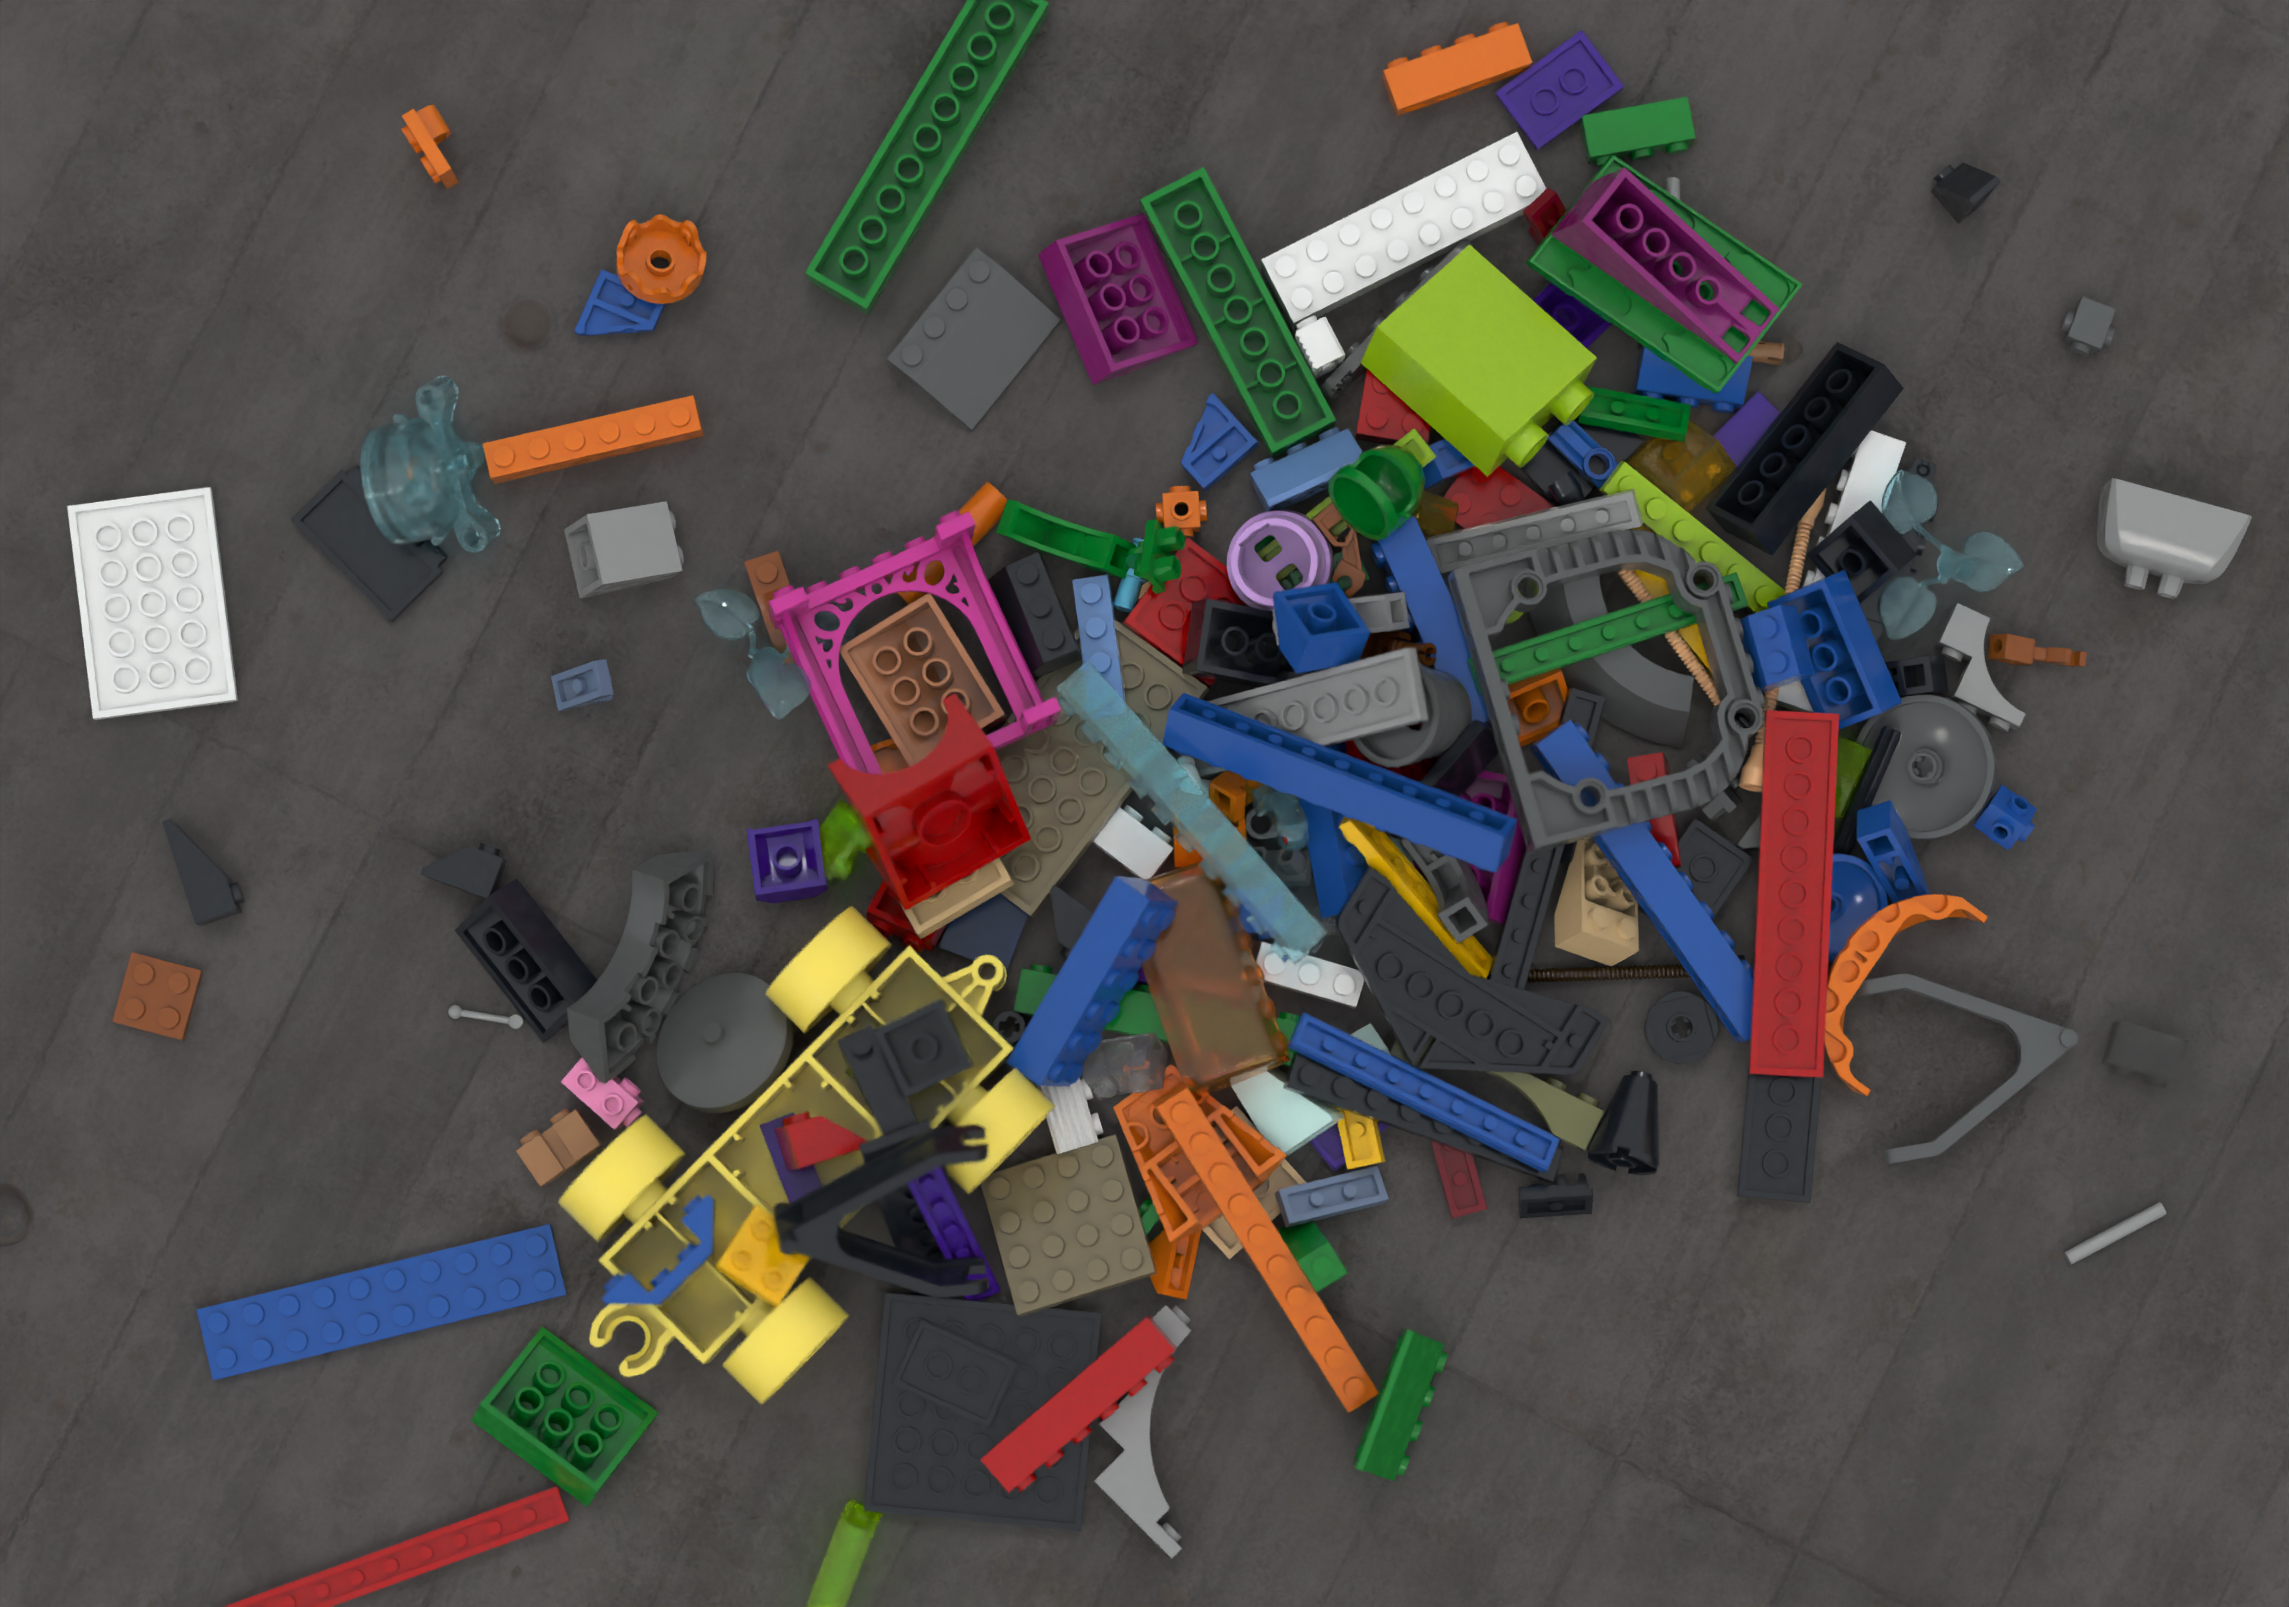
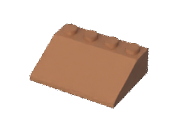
M929 593L840 647V654L909 767L929 755L943 738L947 728L948 714L942 700L954 693L984 733L1007 720L1006 715L933 596Z

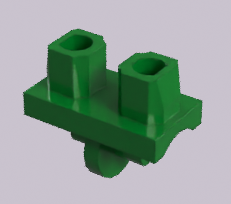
M1157 519L1148 520L1146 522L1144 541L1139 542L1138 547L1127 551L1126 564L1134 569L1135 576L1147 579L1152 583V591L1155 594L1165 592L1166 581L1180 578V561L1175 555H1170V552L1184 549L1185 535L1178 526L1163 528Z

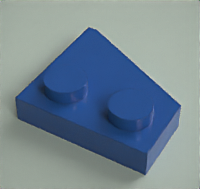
M601 269L574 333L579 336L654 332L666 304L649 303L637 298L622 285L617 275Z
M1214 393L1208 396L1205 411L1200 422H1197L1192 434L1191 444L1187 447L1181 460V466L1205 492L1259 446L1258 441Z

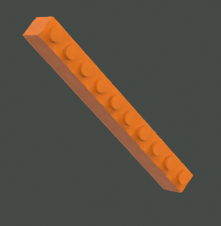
M1182 1083L1153 1101L1152 1103L1342 1406L1350 1413L1378 1395L1379 1392L1189 1089Z

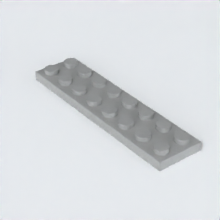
M1416 648L1397 650L1207 701L1325 747L1428 720ZM1174 750L1176 762L1177 758L1182 756V754H1179ZM1192 757L1202 779L1229 771L1213 767L1203 760Z

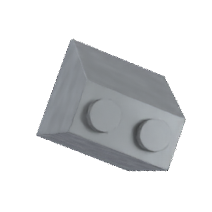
M667 501L587 514L564 529L580 599L669 579L683 571L684 556L681 547L676 543L674 535L676 521L672 511H669Z

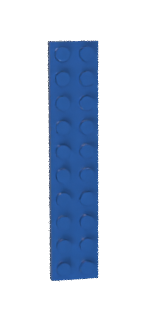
M548 1224L197 1309L212 1379L218 1380L568 1294L552 1225Z

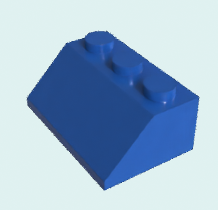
M1642 346L1639 352L1634 394L1662 400H1677L1679 403L1691 405V408H1698V404L1712 405V410L1715 412L1734 413V409H1740L1744 404L1753 356H1747L1721 391L1714 394L1709 389L1701 387L1667 361L1664 362Z

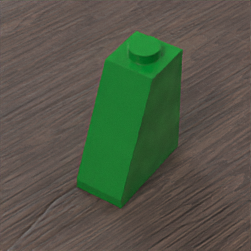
M1313 1221L1287 1228L1284 1225L1277 1230L1315 1292L1320 1291L1348 1273L1327 1239Z

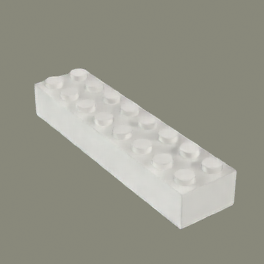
M1515 132L1261 259L1260 267L1293 330L1297 328L1296 325L1301 321L1314 315L1317 318L1453 250L1461 241L1465 239L1471 241L1523 215V211L1546 190V187L1520 136Z

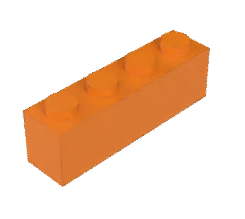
M1502 22L1488 28V34L1475 37L1474 33L1457 38L1454 41L1455 45L1442 49L1441 45H1437L1421 52L1422 57L1408 61L1407 57H1402L1387 64L1388 69L1383 70L1382 79L1396 117L1518 75L1530 68L1532 60L1519 24L1516 23L1509 26L1508 22Z

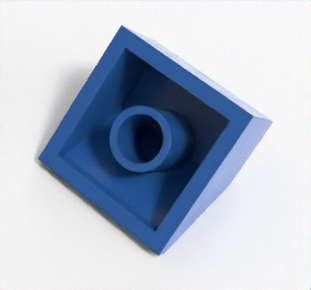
M1337 582L1274 592L1273 604L1279 648L1296 673L1338 667L1360 660L1370 630Z
M1778 605L1746 616L1740 620L1744 632V637L1741 639L1744 652H1749L1753 660L1754 673L1751 674L1755 687L1761 689L1762 693L1815 676L1796 606Z

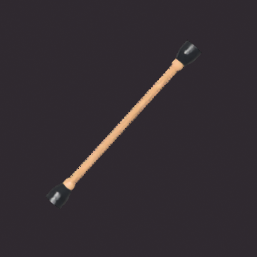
M1571 471L1547 487L1561 505L1585 500L1581 485ZM1634 570L1619 571L1618 574L1622 575L1621 578L1624 579L1625 583L1627 582V586H1630L1629 589L1633 590L1632 593L1635 594L1636 598L1638 597L1637 600L1641 601L1640 603L1652 600L1653 596L1649 595L1650 592L1647 591V588H1644L1645 585L1641 584V580H1638L1639 577H1636V573H1633ZM1674 631L1665 634V638H1668L1667 641L1671 642V646H1674L1673 650H1676V654L1682 657L1681 661H1684V665L1687 664L1686 667L1689 669V672H1693L1692 676H1695V680H1698L1697 683H1700V687H1703V691H1706L1705 694L1708 695L1709 699L1711 698V702H1714L1713 705L1716 707L1720 699L1714 681H1712L1711 677L1709 678L1710 675L1706 674L1707 671L1703 670L1704 667L1701 666L1700 662L1698 663L1699 660L1695 659L1696 656L1693 655V651H1690V647L1684 644L1685 640H1682V636L1679 637V632ZM1735 713L1734 719L1736 724L1744 729L1749 728L1748 718L1742 713Z

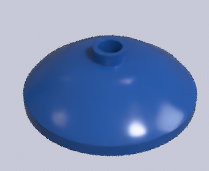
M1833 854L1828 961L1834 962L1838 953L1845 947L1848 938L1862 923L1888 906L1886 890L1873 867L1864 860L1848 854Z

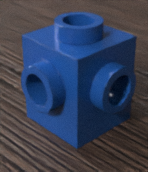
M2001 784L1987 802L1973 826L1987 835L1993 842L2010 850L2017 839L2023 843L2034 829L2035 824L2030 821L2037 808L2031 805L2024 797L2015 794Z

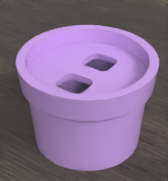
M1287 509L1265 511L1247 520L1233 536L1226 560L1230 584L1240 600L1248 607L1273 611L1272 609H1274V592L1284 590L1277 581L1276 575L1289 564H1294L1303 575V581L1293 589L1329 584L1334 571V556L1329 539L1308 516ZM1273 535L1281 545L1282 551L1270 561L1264 562L1255 551V545L1266 536Z

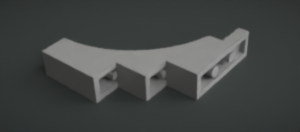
M1165 1305L1152 1318L1176 1347L1191 1332L1186 1326L1191 1319L1177 1305L1171 1310ZM1153 1369L1144 1377L1147 1384L1134 1396L1130 1397L1128 1394L1118 1404L1120 1407L1106 1420H1102L1099 1423L1124 1450L1094 1481L1173 1558L1182 1549L1177 1543L1182 1537L1167 1522L1162 1527L1157 1523L1170 1507L1161 1491L1151 1456V1411L1158 1383L1163 1374V1371L1158 1373Z

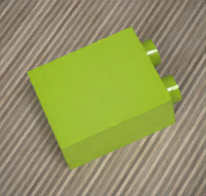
M1469 244L1376 327L1360 363L1488 477L1507 458L1511 459L1519 468L1526 465L1546 443L1549 435L1541 427L1553 416L1567 426L1582 413L1594 397V393L1584 385V382L1597 357Z

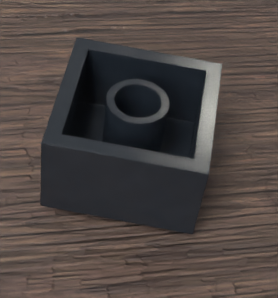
M940 999L874 1030L905 1098L974 1066L944 999Z

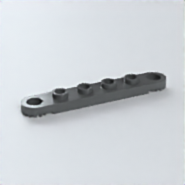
M1467 239L1461 241L1436 267L1431 265L1420 275L1417 280L1420 284L1411 293L1405 291L1397 298L1393 304L1395 309L1392 313L1469 244L1476 251L1477 248ZM1383 316L1372 324L1368 330L1370 335L1361 344L1356 342L1346 351L1345 361L1321 386L1320 390L1329 403L1336 400L1342 394L1341 390L1345 391L1346 387L1367 369L1360 362L1376 327L1385 320Z

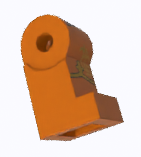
M1225 771L1210 781L1208 807L1231 822L1236 823L1244 817L1245 806L1253 801L1265 799L1268 796L1269 786L1255 780H1247L1237 773Z

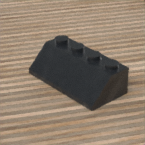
M518 879L513 880L489 895L455 930L543 1043L568 1025L567 1008L583 997L598 981Z

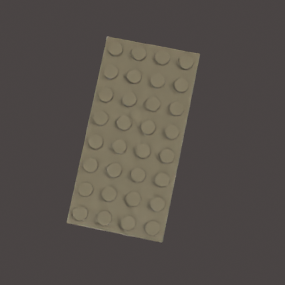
M1117 620L1115 621L1128 716L1092 722L1089 714L1083 660L1081 659L1041 676L1036 682L1044 702L1056 697L1061 708L1057 723L995 751L1031 837V840L1000 857L1014 882V885L1000 894L1033 919L1051 897V888L1054 885L1059 887L1166 748L1162 743L1170 707L1183 693L1203 700L1209 692L1207 686L1192 675L1182 674L1183 669ZM1078 628V629L1074 632V634H1075V636H1076V639H1077L1078 644H1079L1080 649H1081L1080 636H1079V628ZM1014 713L1010 715L1000 729L1017 722Z

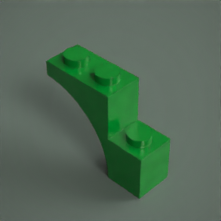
M1007 499L996 532L1036 553L1039 552L1041 555L1071 561L1092 572L1108 574L1109 576L1122 579L1126 578L1129 569L1125 562L1126 553L1129 549L1136 547L1135 544L1114 534L1084 527Z

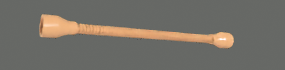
M1826 488L1796 525L1798 529L1796 530L1794 551H1792L1784 595L1800 587L1810 531L1814 527L1817 515L1823 508ZM1779 688L1764 692V708H1762L1764 720L1762 726L1756 732L1755 744L1751 748L1750 756L1741 770L1739 787L1753 792L1762 791L1765 711H1775Z

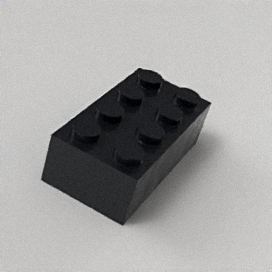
M1211 599L1200 600L1192 604L1182 674L1259 688L1326 669L1302 673L1294 671L1280 650L1279 645H1277L1276 634L1273 630V611Z

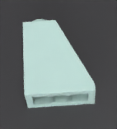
M1256 1062L1250 1064L1238 1073L1240 1079L1231 1084V1087L1260 1134L1287 1156L1345 1118L1343 1113L1332 1105L1284 1089L1283 1086L1287 1074L1272 1063L1260 1066Z

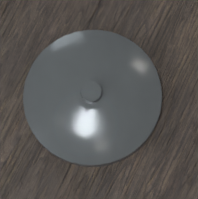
M1936 695L1902 697V703L1870 717L1860 731L1854 745L1851 760L1853 785L1856 789L1881 729L1884 726H1889L1901 732L1900 740L1871 806L1891 800L1906 827L1909 838L1930 839L1947 836L1971 823L1989 801L1997 774L1994 745L1982 722L1974 713L1960 703Z
M726 973L713 976L698 983L676 1002L663 1023L657 1044V1064L661 1078L668 1090L687 1106L701 1112L725 1113L752 1103L777 1080L791 1052L793 1023L765 995L770 985L749 974Z

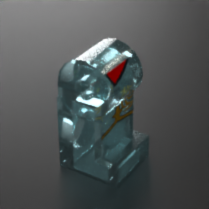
M1268 785L1253 790V807L1259 817L1267 813L1269 814L1277 828L1279 845L1288 851H1297L1305 847L1309 839L1308 820L1296 796L1278 792Z

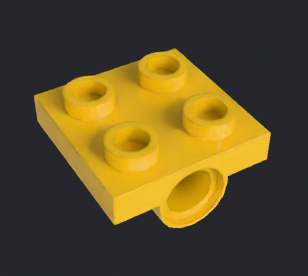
M755 1205L729 1242L715 1268L774 1308H777L810 1257L797 1252L790 1255L783 1254L779 1249L774 1216Z

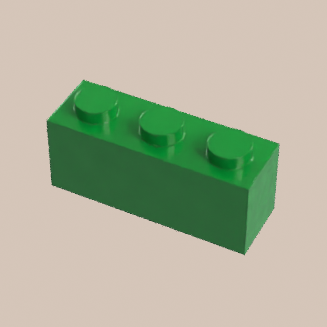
M1688 96L1583 115L1579 122L1587 164L1596 163L1597 167H1601L1612 155L1617 158L1631 156L1632 161L1649 159L1653 157V152L1667 150L1669 155L1688 151V146L1693 145L1695 140Z

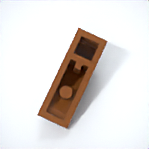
M775 551L745 561L744 563L780 668L795 664V661L780 628L775 629L769 618V601L773 600V593L791 584L779 551Z

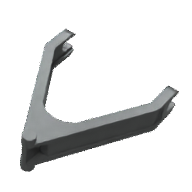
M1902 973L1864 980L1856 991L1855 997L1905 990L2002 1024L2012 1034L2017 1046V1064L2008 1079L1933 1141L1884 1150L1885 1164L1942 1154L2070 1048L2075 1046L2078 1042V1034L2072 1029L2041 1020L1911 974Z

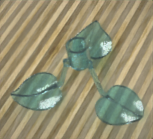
M1905 470L1898 471L1888 482L1882 497V514L1899 534H1905L1914 527L1920 535L1940 549L1942 554L1937 560V569L1940 573L1938 577L1925 579L1918 584L1914 578L1902 576L1894 579L1884 589L1880 601V610L1886 635L1890 639H1901L1910 636L1925 626L1932 618L1936 609L1937 599L1934 593L1925 589L1927 586L1937 583L1946 584L1951 579L1965 583L1974 591L1986 592L1998 587L2008 577L2024 567L2016 551L2005 540L1993 533L1977 532L1972 534L1965 540L1962 553L1951 550L1949 546L1944 545L1926 531L1920 523L1927 522L1934 515L1938 503L1936 491L1925 478Z
M715 589L702 593L695 598L694 603L699 609L703 622L714 635L724 640L734 641L742 639L748 632L750 636L748 656L752 661L746 672L747 679L754 685L760 699L778 721L782 720L790 711L807 699L811 689L809 677L797 665L791 663L783 664L786 657L791 653L788 646L782 653H779L772 647L757 649L756 629L752 625L759 619L760 612L756 604L748 596L735 590ZM834 603L832 604V605L837 606L842 612H846V610H844V609L841 608L840 606H838V605H836V604H834ZM819 612L814 617L815 624L822 630L834 631L840 626L839 619L830 612ZM855 619L847 628L841 646L854 637L858 627ZM815 637L818 644L823 642L824 651H829L833 647L832 640H823Z

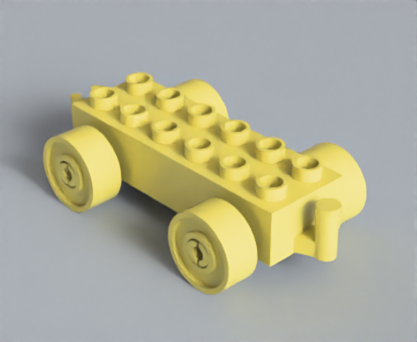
M850 906L828 924L789 963L765 993L804 1033L812 1029L833 1009L840 1016L669 1189L662 1182L681 1162L686 1153L647 1115L642 1116L626 1129L574 1181L563 1194L558 1204L597 1242L604 1239L628 1218L634 1225L599 1261L614 1276L620 1273L624 1277L628 1272L632 1273L649 1292L654 1289L650 1282L665 1268L671 1272L681 1262L677 1256L691 1242L696 1246L701 1243L699 1238L681 1221L687 1215L683 1209L697 1195L702 1199L707 1195H711L715 1200L714 1254L662 1304H609L600 1311L592 1323L589 1340L594 1347L606 1345L612 1339L615 1328L625 1321L636 1322L645 1331L646 1340L641 1351L634 1355H629L620 1364L619 1370L623 1376L631 1377L645 1374L657 1366L666 1353L667 1346L675 1338L702 1364L710 1363L742 1331L747 1338L722 1366L762 1405L825 1344L850 1316L811 1277L796 1288L777 1308H774L715 1268L729 1242L755 1205L774 1216L773 1207L777 1203L785 1202L790 1204L759 1125L793 1112L796 1115L809 1111L810 1118L821 1115L866 1139V1141L883 1136L855 1080L845 1073L848 1066L843 1059L838 1040L869 1025L872 1026L873 1030H876L931 1003L944 999L974 1066L907 1097L918 1122L921 1123L929 1120L932 1129L941 1128L947 1121L952 1126L980 1125L985 1128L986 1139L966 1140L964 1143L969 1145L988 1143L987 1159L980 1162L945 1165L947 1174L968 1195L995 1171L1050 1114L1055 1105L1017 1068H1014L990 1092H987L982 1087L1008 1060L1014 1050L982 1018L992 991H999L1006 983V968L999 959L991 955H983L975 959L971 966L941 978L908 946L874 981L868 973L883 958L892 944L853 906ZM859 1149L815 1163L814 1166L820 1182L824 1186L865 1164V1161ZM860 1209L847 1215L839 1226L842 1228Z

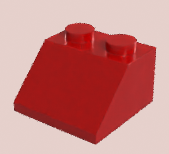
M809 1111L782 1119L784 1126L774 1129L787 1171L859 1150V1144L867 1142L866 1139L821 1115L810 1118Z

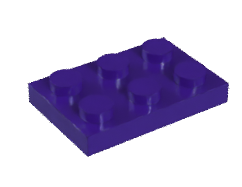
M1581 30L1499 89L1495 96L1538 152L1578 123L1583 115L1590 114L1622 91L1624 86Z

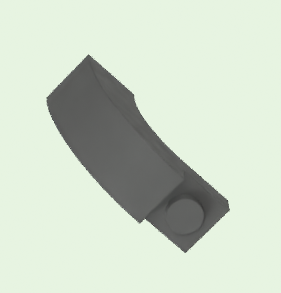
M1401 837V843L1428 879L1438 902V916L1456 941L1459 943L1488 926L1489 917L1486 902L1468 862L1456 857H1448L1438 850L1422 844H1414Z

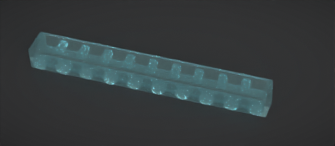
M1089 660L1056 688L1057 693L1061 696L1057 699L1059 706L1069 717L1075 713L1084 724L1080 727V730L1093 744L1098 740L1108 750L1103 755L1117 772L1123 768L1129 774L1131 779L1127 783L1141 799L1147 795L1156 805L1151 809L1153 814L1164 826L1170 822L1176 828L1179 834L1175 836V839L1188 853L1193 849L1203 859L1198 864L1212 881L1218 877L1227 888L1222 891L1235 908L1242 904L1251 914L1246 920L1260 936L1266 932L1275 943L1270 948L1283 963L1290 959L1296 965L1328 937L1327 932Z

